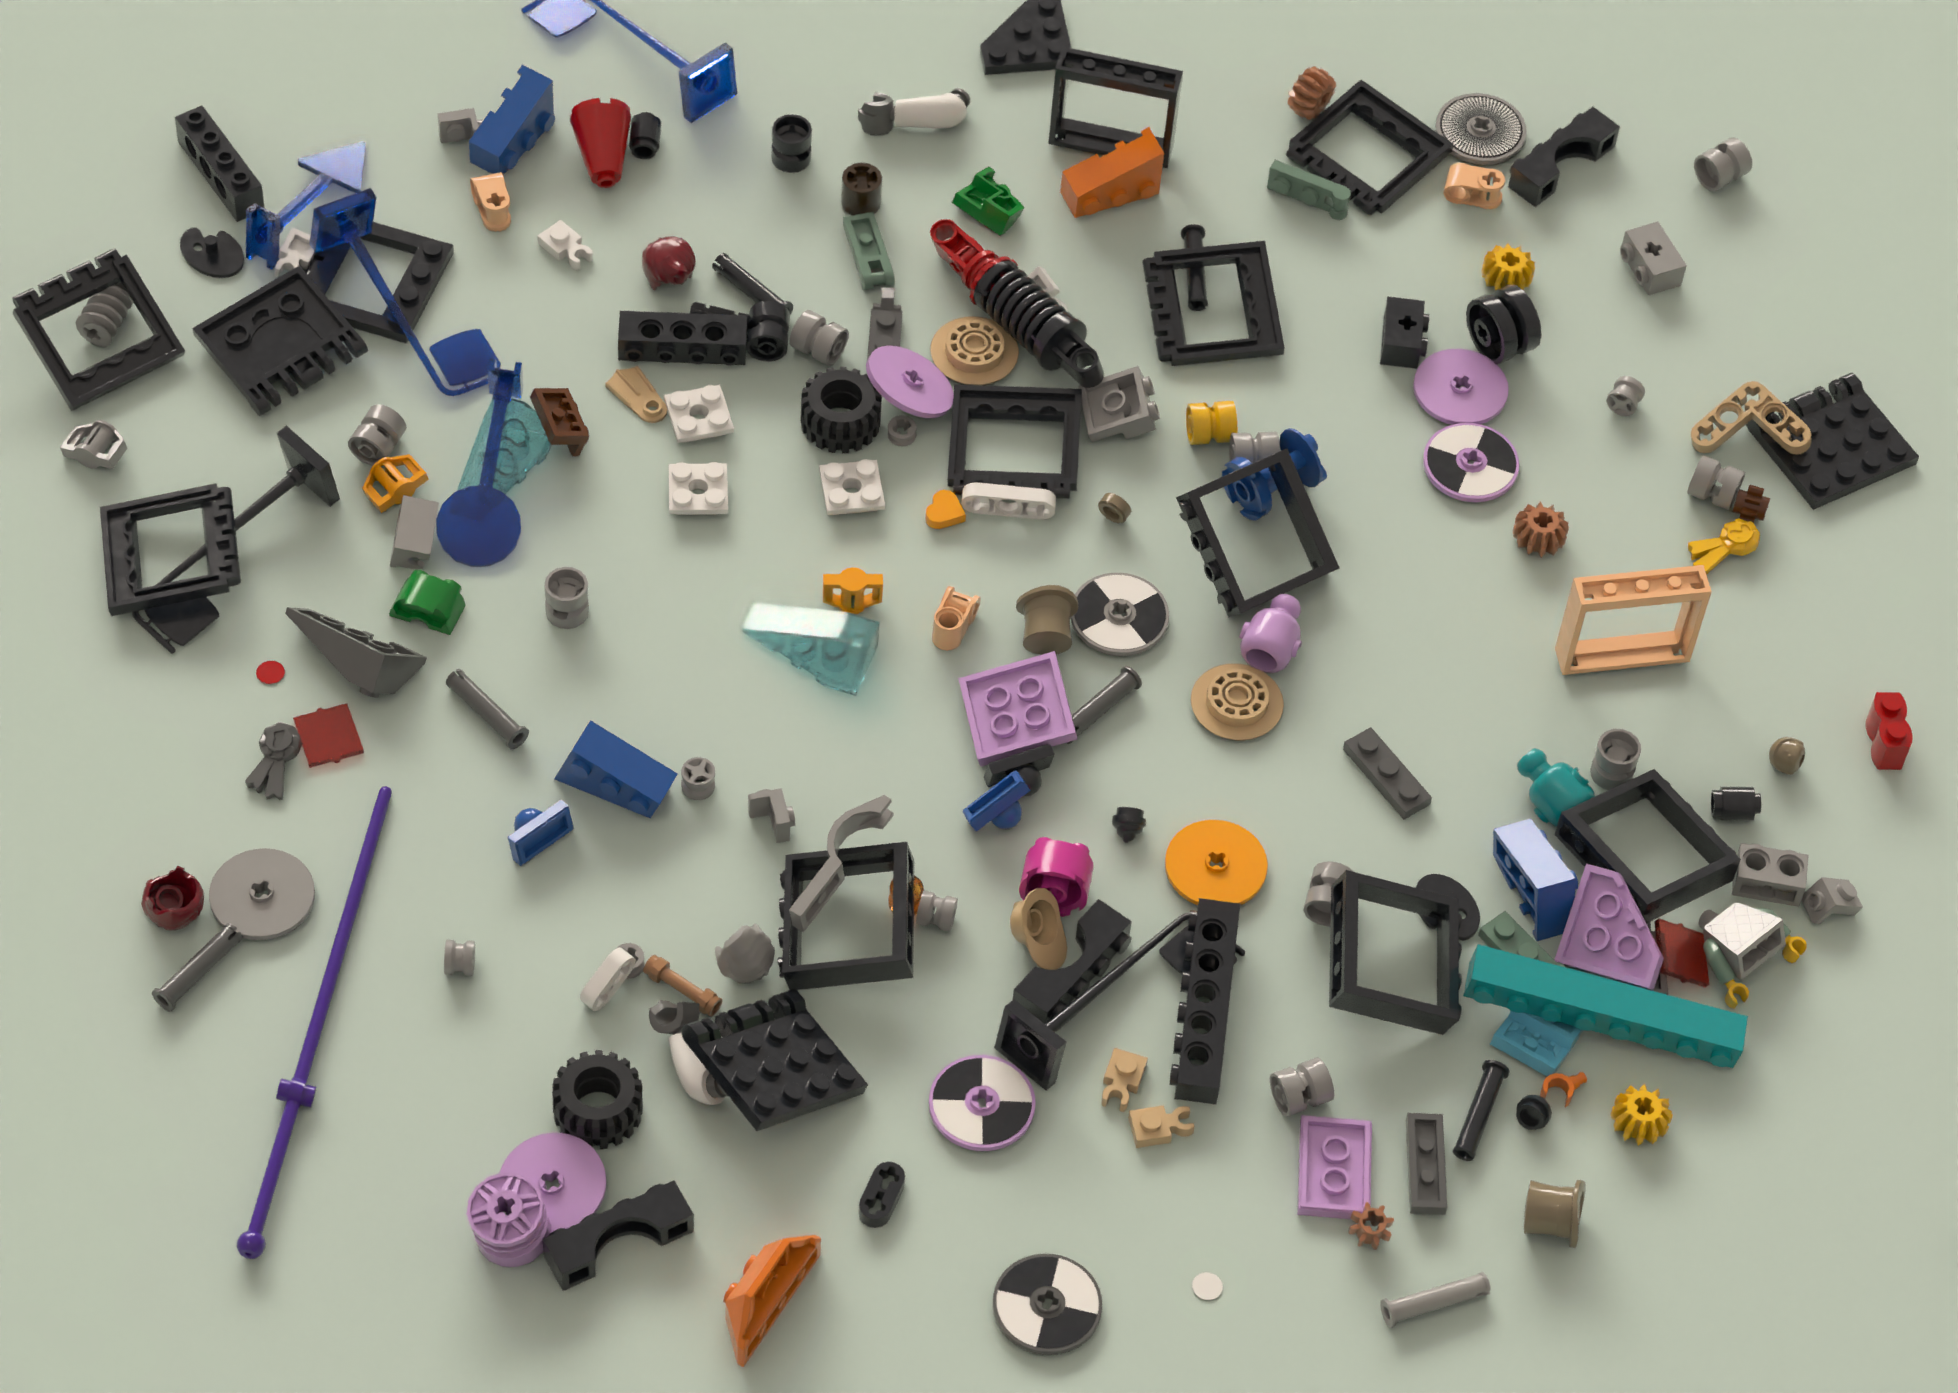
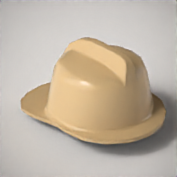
M1036 888L1029 892L1025 900L1014 903L1010 917V928L1015 939L1027 946L1032 959L1040 968L1056 970L1062 967L1067 955V942L1057 900L1050 891L1045 888Z

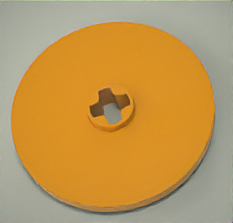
M1204 820L1186 826L1173 837L1165 857V870L1170 884L1179 895L1195 905H1198L1199 898L1239 903L1240 905L1250 901L1263 887L1268 868L1267 856L1259 840L1245 828L1223 820ZM1212 861V862L1215 863V864L1221 862V863H1222V867H1220V866H1218V865H1214V866L1212 867V866H1210V862Z

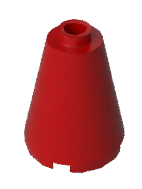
M600 98L582 101L571 109L572 115H570V124L590 180L601 188L612 187L621 180L631 122L630 107L625 102L610 98L611 103H601Z

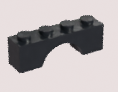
M1593 106L1583 114H1577L1570 124L1563 129H1557L1550 139L1543 144H1537L1530 154L1523 159H1517L1510 168L1511 175L1508 187L1531 205L1537 207L1556 191L1560 171L1556 166L1557 163L1568 158H1584L1596 162L1615 147L1620 126Z
M1098 899L1077 922L1075 940L1081 948V957L1072 965L1062 969L1049 970L1034 967L1014 989L1013 999L1045 1024L1075 998L1084 993L1095 976L1101 977L1108 969L1111 959L1116 953L1122 954L1128 948L1132 940L1130 936L1132 921Z
M674 1180L667 1184H657L649 1188L646 1193L633 1199H623L616 1203L613 1208L600 1214H590L584 1217L580 1223L567 1229L559 1228L554 1230L547 1238L543 1239L544 1258L562 1291H565L596 1277L595 1265L597 1257L603 1247L610 1241L621 1236L640 1235L653 1240L662 1247L694 1232V1214Z

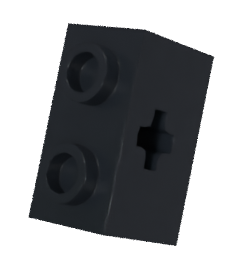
M1387 296L1383 316L1381 365L1417 369L1420 356H1426L1428 338H1422V333H1427L1429 314H1424L1425 301Z

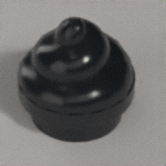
M1118 807L1116 815H1113L1112 825L1117 829L1118 835L1123 838L1125 843L1134 840L1135 836L1140 834L1146 826L1143 810L1133 807Z
M1527 1095L1517 1104V1120L1521 1126L1528 1130L1541 1129L1551 1119V1107L1547 1100L1541 1096Z

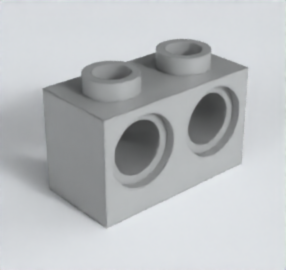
M1741 843L1737 853L1741 860L1732 882L1731 895L1799 907L1806 890L1809 855L1797 853L1793 850H1778L1763 847L1759 844Z

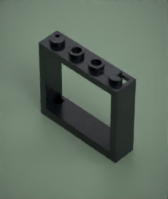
M1062 46L1055 69L1048 144L1106 155L1116 150L1115 144L1123 140L1127 144L1142 136L1141 133L1064 118L1068 80L1169 100L1164 138L1155 136L1164 151L1163 168H1168L1174 146L1183 71Z
M1287 448L1176 497L1182 511L1179 515L1188 524L1192 533V545L1200 552L1203 558L1205 574L1214 583L1218 593L1217 601L1219 604H1223L1228 618L1339 569L1336 558ZM1268 468L1312 570L1244 600L1200 497Z
M1655 769L1561 812L1554 834L1584 867L1586 864H1590L1621 874L1646 923L1732 882L1741 860L1734 849L1729 847L1716 834L1714 829L1693 810L1692 806ZM1645 798L1709 863V865L1653 892L1637 878L1589 826Z
M908 842L839 849L837 855L842 862L844 876L893 871L892 955L801 965L802 931L792 926L789 909L802 894L803 881L812 880L829 857L827 850L785 855V870L780 874L784 898L779 899V911L784 922L783 927L778 929L779 945L783 948V956L778 957L777 963L780 967L779 977L785 978L789 990L913 978L914 858Z
M1346 870L1331 885L1329 1007L1444 1035L1455 1023H1458L1462 1013V1007L1459 1004V989L1462 982V976L1459 973V959L1462 952V946L1459 943V928L1462 922V916L1459 913V899ZM1358 899L1437 919V1005L1357 986Z

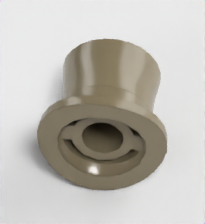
M1059 585L1040 586L1021 595L1016 601V609L1024 615L1025 619L1024 648L1039 655L1053 651L1056 654H1060L1070 649L1072 646L1070 617L1076 614L1078 610L1076 595L1068 588Z
M1531 1180L1524 1210V1234H1546L1569 1239V1248H1576L1579 1222L1586 1192L1585 1181L1577 1180L1575 1187H1560Z

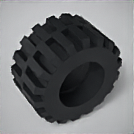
M832 367L827 368L826 373L819 371L814 374V379L809 378L806 382V388L802 390L801 429L803 433H807V439L811 443L816 441V447L820 449L826 447L828 452L835 453L836 450H841L843 454L849 453L850 449L855 451L861 450L862 444L868 446L872 443V438L876 437L879 433L882 396L874 388L867 374L860 375V370L853 369L849 371L847 367H840V370H834ZM834 408H846V409H849V410H851V411H848V412H836V411H833V410H831V409H834Z
M595 1050L594 1055H588L586 1051L580 1053V1058L577 1060L574 1057L568 1059L567 1068L561 1066L557 1071V1078H554L552 1084L554 1121L556 1126H560V1133L578 1137L587 1142L592 1148L593 1145H600V1149H607L608 1143L612 1142L617 1146L622 1143L623 1136L630 1138L634 1134V1127H638L641 1122L643 1099L642 1081L639 1079L637 1069L635 1067L630 1068V1061L625 1057L618 1060V1054L611 1051L609 1055H603V1050ZM594 1092L607 1093L615 1098L611 1104L603 1107H590L579 1101L585 1095Z

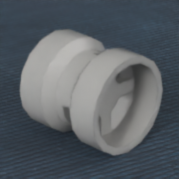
M924 890L918 907L916 924L922 926L933 924L937 925L940 930L950 932L956 914L958 898L951 896L940 898L936 897L935 893Z

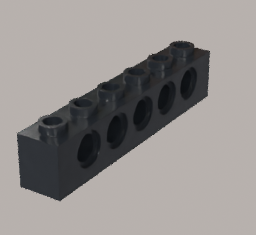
M1199 898L1197 911L1190 910L1188 931L1194 932L1193 941H1186L1184 961L1190 962V971H1183L1180 992H1186L1187 996L1186 1002H1179L1177 1023H1183L1182 1033H1175L1173 1054H1179L1178 1065L1172 1064L1169 1085L1176 1086L1174 1099L1217 1104L1240 912L1239 903ZM1205 937H1215L1218 941H1208ZM1202 967H1210V968L1214 969L1215 971H1213V972H1206V971L1202 970L1201 968H1202ZM1205 997L1211 1000V1002L1203 1003L1197 998ZM1202 1028L1205 1029L1208 1033L1199 1034L1195 1032L1193 1029ZM1199 1059L1203 1061L1204 1064L1195 1065L1191 1063L1190 1060Z

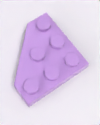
M1586 864L1554 960L1570 968L1653 991L1664 958L1626 882L1618 872Z

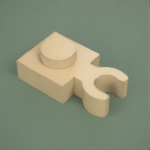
M1114 1048L1104 1075L1103 1084L1109 1086L1103 1091L1102 1106L1106 1107L1111 1097H1117L1121 1100L1119 1111L1124 1112L1127 1109L1129 1092L1137 1094L1147 1066V1057Z
M1164 1105L1130 1110L1128 1119L1136 1148L1171 1143L1172 1133L1181 1137L1192 1135L1194 1133V1123L1183 1124L1179 1121L1180 1119L1189 1118L1190 1107H1178L1170 1114H1166Z

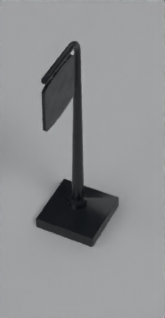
M287 425L277 432L288 468L286 471L287 476L235 518L236 531L292 487H299L303 483L330 507L340 499L330 464ZM205 544L156 585L172 582L206 555ZM207 597L145 609V613L150 619L148 622L139 615V611L132 612L135 621L171 654L176 651L169 643L171 640L180 646H184L219 617L218 610ZM153 623L163 634H165L168 637V639H164L149 624Z
M1184 913L1176 918L1045 1024L1013 999L1004 1007L994 1048L1047 1091L1056 1083L1067 1043L1056 1032L1182 922L1189 920L1190 913ZM1188 926L1159 949L1160 955L1180 974H1183V971H1190V962L1184 961L1186 941H1193L1194 932L1188 931ZM1205 937L1208 941H1218L1215 937ZM1236 944L1235 952L1240 956H1244L1245 950ZM1236 956L1234 957V964L1237 963ZM1202 967V968H1201L1202 970H1204V971H1206V972H1213V971H1215L1214 969H1212V968H1210V967Z

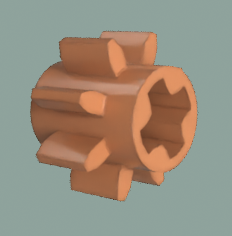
M1366 1202L1362 1214L1358 1211L1352 1212L1350 1218L1357 1224L1350 1226L1348 1233L1356 1234L1359 1239V1247L1365 1243L1371 1244L1373 1249L1377 1250L1380 1238L1384 1241L1390 1240L1392 1234L1385 1228L1392 1226L1394 1218H1386L1383 1213L1384 1205L1377 1209L1371 1208L1370 1204ZM1366 1221H1370L1372 1226H1378L1377 1230L1372 1231L1370 1226H1364Z

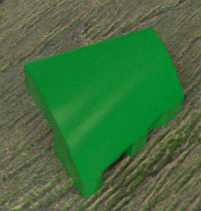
M988 166L975 174L970 185L956 192L951 203L1002 236L1022 214L1024 206L1018 199L1012 196L1011 190L1006 184H997L994 181L995 171Z

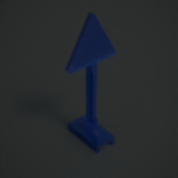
M360 141L299 158L298 166L318 175V177L278 214L255 203L246 210V258L251 260L257 255L266 259L267 268L273 270L279 261L280 234L283 232V228L330 184L335 183L356 194H360L366 142Z

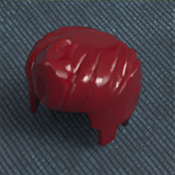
M676 236L659 237L658 240L650 243L643 251V272L654 291L662 283L682 285L688 278H692L696 259L691 246L686 240Z
M176 866L175 870H170L168 874L158 876L146 882L141 906L145 915L158 927L172 931L179 930L189 925L200 915L204 904V890L194 876L185 872V868Z

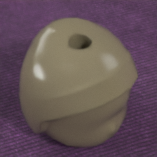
M1782 737L1776 740L1769 750V760L1772 766L1778 771L1793 775L1801 767L1805 758L1804 743L1791 737Z

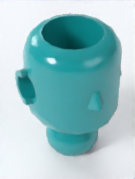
M1534 748L1530 750L1517 763L1518 772L1533 781L1529 789V798L1536 806L1534 809L1535 814L1545 823L1550 822L1557 827L1561 812L1595 797L1593 789L1588 784L1589 781L1579 774L1578 767L1573 768L1564 762H1558L1551 766L1547 762L1545 753L1539 749Z

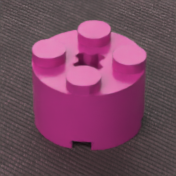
M1048 837L1038 838L1035 841V845L1026 854L1019 886L1020 897L1025 900L1029 892L1036 888H1045L1057 900L1060 917L1069 916L1071 910L1079 908V911L1082 910L1087 904L1094 864L1089 856L1090 851L1088 847L1081 843L1072 844L1065 841L1052 840Z

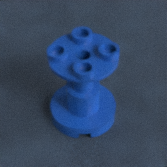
M1293 428L1284 430L1280 435V450L1288 449L1303 485L1311 488L1318 486L1320 482L1327 478V473L1321 465L1316 452L1318 450L1316 440L1312 435H1303ZM1236 457L1224 465L1227 469L1222 471V477L1252 463L1246 458ZM1268 468L1224 487L1231 502L1235 503L1238 501L1244 508L1239 512L1247 519L1253 521L1264 517L1271 511V493L1278 490Z

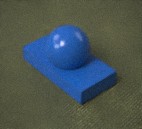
M1015 770L964 808L962 812L976 832L990 821L998 828L1010 829L1019 823L1022 816V807L1017 800L1027 794L1030 789L1021 775Z
M558 801L544 812L535 808H527L521 810L515 817V832L507 838L513 860L520 866L525 864L574 829L569 806L564 801Z

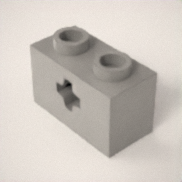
M1659 222L1625 231L1623 242L1620 246L1621 257L1624 262L1629 264L1634 272L1637 283L1643 286L1648 295L1682 285L1687 265Z

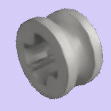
M899 415L889 421L888 439L891 443L897 446H908L915 441L916 423L912 418ZM897 428H904V431L907 430V434L900 435V431L897 432Z
M633 943L619 945L617 948H623L636 960L633 970L626 979L639 976L644 968L643 950Z

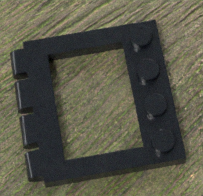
M1361 79L1290 140L1286 156L1301 167L1308 165L1307 171L1311 174L1347 187L1351 192L1350 200L1354 198L1353 204L1367 214L1372 215L1376 211L1382 214L1452 152L1453 143ZM1351 112L1417 157L1379 191H1376L1313 146Z
M348 215L346 219L336 217L314 255V260L308 266L306 273L320 290L326 294L355 238L414 254L383 315L331 301L354 329L407 343L454 253L453 244Z
M1265 241L1156 251L1153 257L1142 261L1145 281L1148 283L1146 287L1150 309L1153 310L1151 311L1154 335L1157 337L1155 341L1159 361H1171V366L1284 355L1285 348ZM1236 263L1249 338L1187 345L1174 270Z
M115 248L94 258L97 269L89 260L66 271L70 281L68 283L64 276L60 274L39 284L38 289L41 296H38L35 289L31 288L12 297L13 303L16 306L12 314L71 411L185 354V349L127 254L121 257ZM122 282L153 336L71 375L39 321Z
M954 384L947 478L948 486L953 487V493L955 495H962L964 486L969 483H986L1046 489L1053 492L1056 498L1070 499V491H1077L1082 389ZM969 419L1063 422L1061 473L965 470Z
M217 483L100 507L107 602L111 616L230 592L229 587L241 583L231 488H218ZM201 508L208 575L142 588L137 521Z

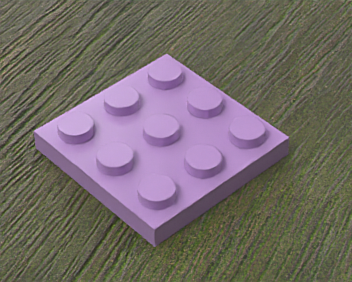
M1055 651L958 678L980 767L1046 744H1050L1053 747L1078 739Z

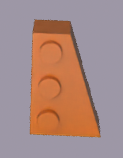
M1150 127L1140 131L1142 136L1127 144L1123 140L1115 144L1116 150L1100 158L1095 154L1062 171L1060 193L1075 218L1092 215L1098 211L1120 207L1126 203L1147 199L1159 194L1164 151Z

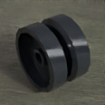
M1507 285L1497 289L1492 295L1485 294L1473 299L1468 304L1466 320L1470 337L1479 353L1491 359L1495 364L1510 360L1516 354L1529 352L1540 345L1542 335L1537 311L1528 295L1517 285Z

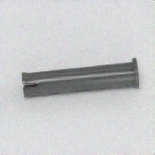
M1124 666L1119 676L1072 714L1077 736L1133 689L1137 690L1142 686L1141 678L1136 671L1128 666Z
M456 669V673L453 671L447 677L446 685L456 692L506 740L507 747L516 749L526 741L529 730L525 726H519L461 669Z
M226 923L160 989L155 988L152 991L155 1001L163 1009L173 1011L175 1003L243 939L240 931L233 935L232 933L237 928L230 923Z

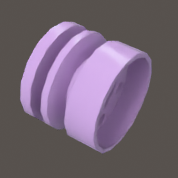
M499 1173L487 1177L475 1187L468 1200L467 1216L480 1252L490 1262L502 1267H519L532 1262L543 1253V1239L547 1238L551 1233V1224L540 1190L529 1178L517 1173ZM508 1210L510 1215L506 1216L503 1212Z

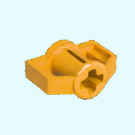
M410 454L384 457L372 466L362 489L367 498L383 513L394 504H401L403 495L412 497L416 488L428 481L429 478L427 473ZM405 465L413 476L405 478L395 466ZM375 481H378L386 489L387 495L382 497L374 489L373 484Z
M854 567L847 568L840 574H823V603L837 607L845 614H859L865 608L882 602L883 574H866L863 570ZM833 589H841V594H834ZM865 589H872V593L864 596ZM851 596H855L854 608H851Z

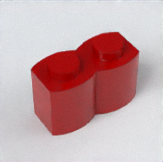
M1876 692L1866 718V731L1873 742L1871 758L1878 770H1901L1912 744V730L1905 720L1907 704L1900 692Z

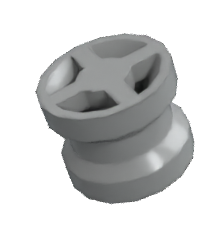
M1629 376L1619 377L1614 384V390L1607 396V405L1618 415L1631 416L1637 410L1638 403L1643 399L1645 388L1635 378Z
M694 757L687 760L681 769V787L684 795L693 800H704L710 797L715 789L714 765L708 759L702 757Z
M446 940L444 974L452 975L455 972H463L466 976H473L475 941L457 944L454 940Z

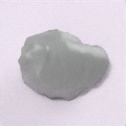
M754 924L752 927L747 925L741 926L735 934L724 942L723 948L720 946L715 947L717 965L721 974L738 983L750 984L756 980H761L763 976L768 975L773 964L775 948L771 944L770 938L757 924Z

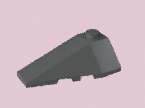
M291 607L286 609L285 614L349 682L359 686V691L367 696L378 698L380 694H395L426 662L427 657L395 642L387 644L373 640L374 634L353 628H345L344 622L311 609Z

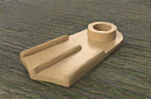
M638 366L629 369H617L614 375L605 383V387L643 421L657 423L666 417V404ZM656 407L658 409L652 411L647 408Z

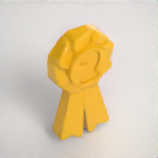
M1737 518L1735 521L1725 523L1720 537L1688 543L1691 560L1698 559L1693 563V566L1704 565L1707 575L1729 554L1744 556L1755 551L1759 545L1760 532L1752 521Z

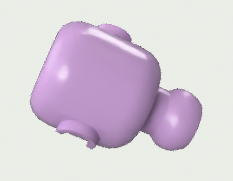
M1280 594L1274 597L1270 608H1265L1255 613L1250 623L1247 621L1244 623L1239 637L1242 639L1240 648L1242 657L1250 666L1265 673H1277L1286 668L1292 657H1296L1302 641H1300V626L1296 621L1301 613V606L1295 597L1288 594Z

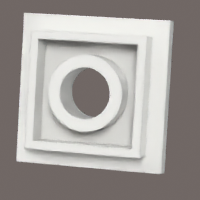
M708 385L704 388L676 391L672 394L664 395V401L678 443L734 433V426L720 385ZM701 414L706 417L703 419H695L692 416Z
M864 459L858 462H833L819 465L827 515L885 510L877 460ZM856 488L859 491L856 493H849L845 489Z
M679 462L669 464V514H728L727 463L687 464ZM695 489H702L705 491V493L694 494L691 491Z

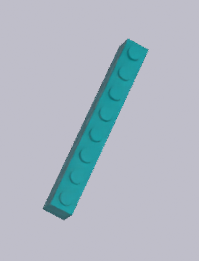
M1480 944L1477 945L1469 961L1463 994L1464 997L1474 999L1482 1004L1498 1005L1508 1008L1512 1012H1524L1542 1017L1549 1022H1561L1575 1026L1583 1031L1599 1032L1617 1040L1640 1043L1650 1049H1662L1677 1053L1684 1058H1696L1711 1062L1718 1067L1734 1068L1744 1049L1748 1016Z

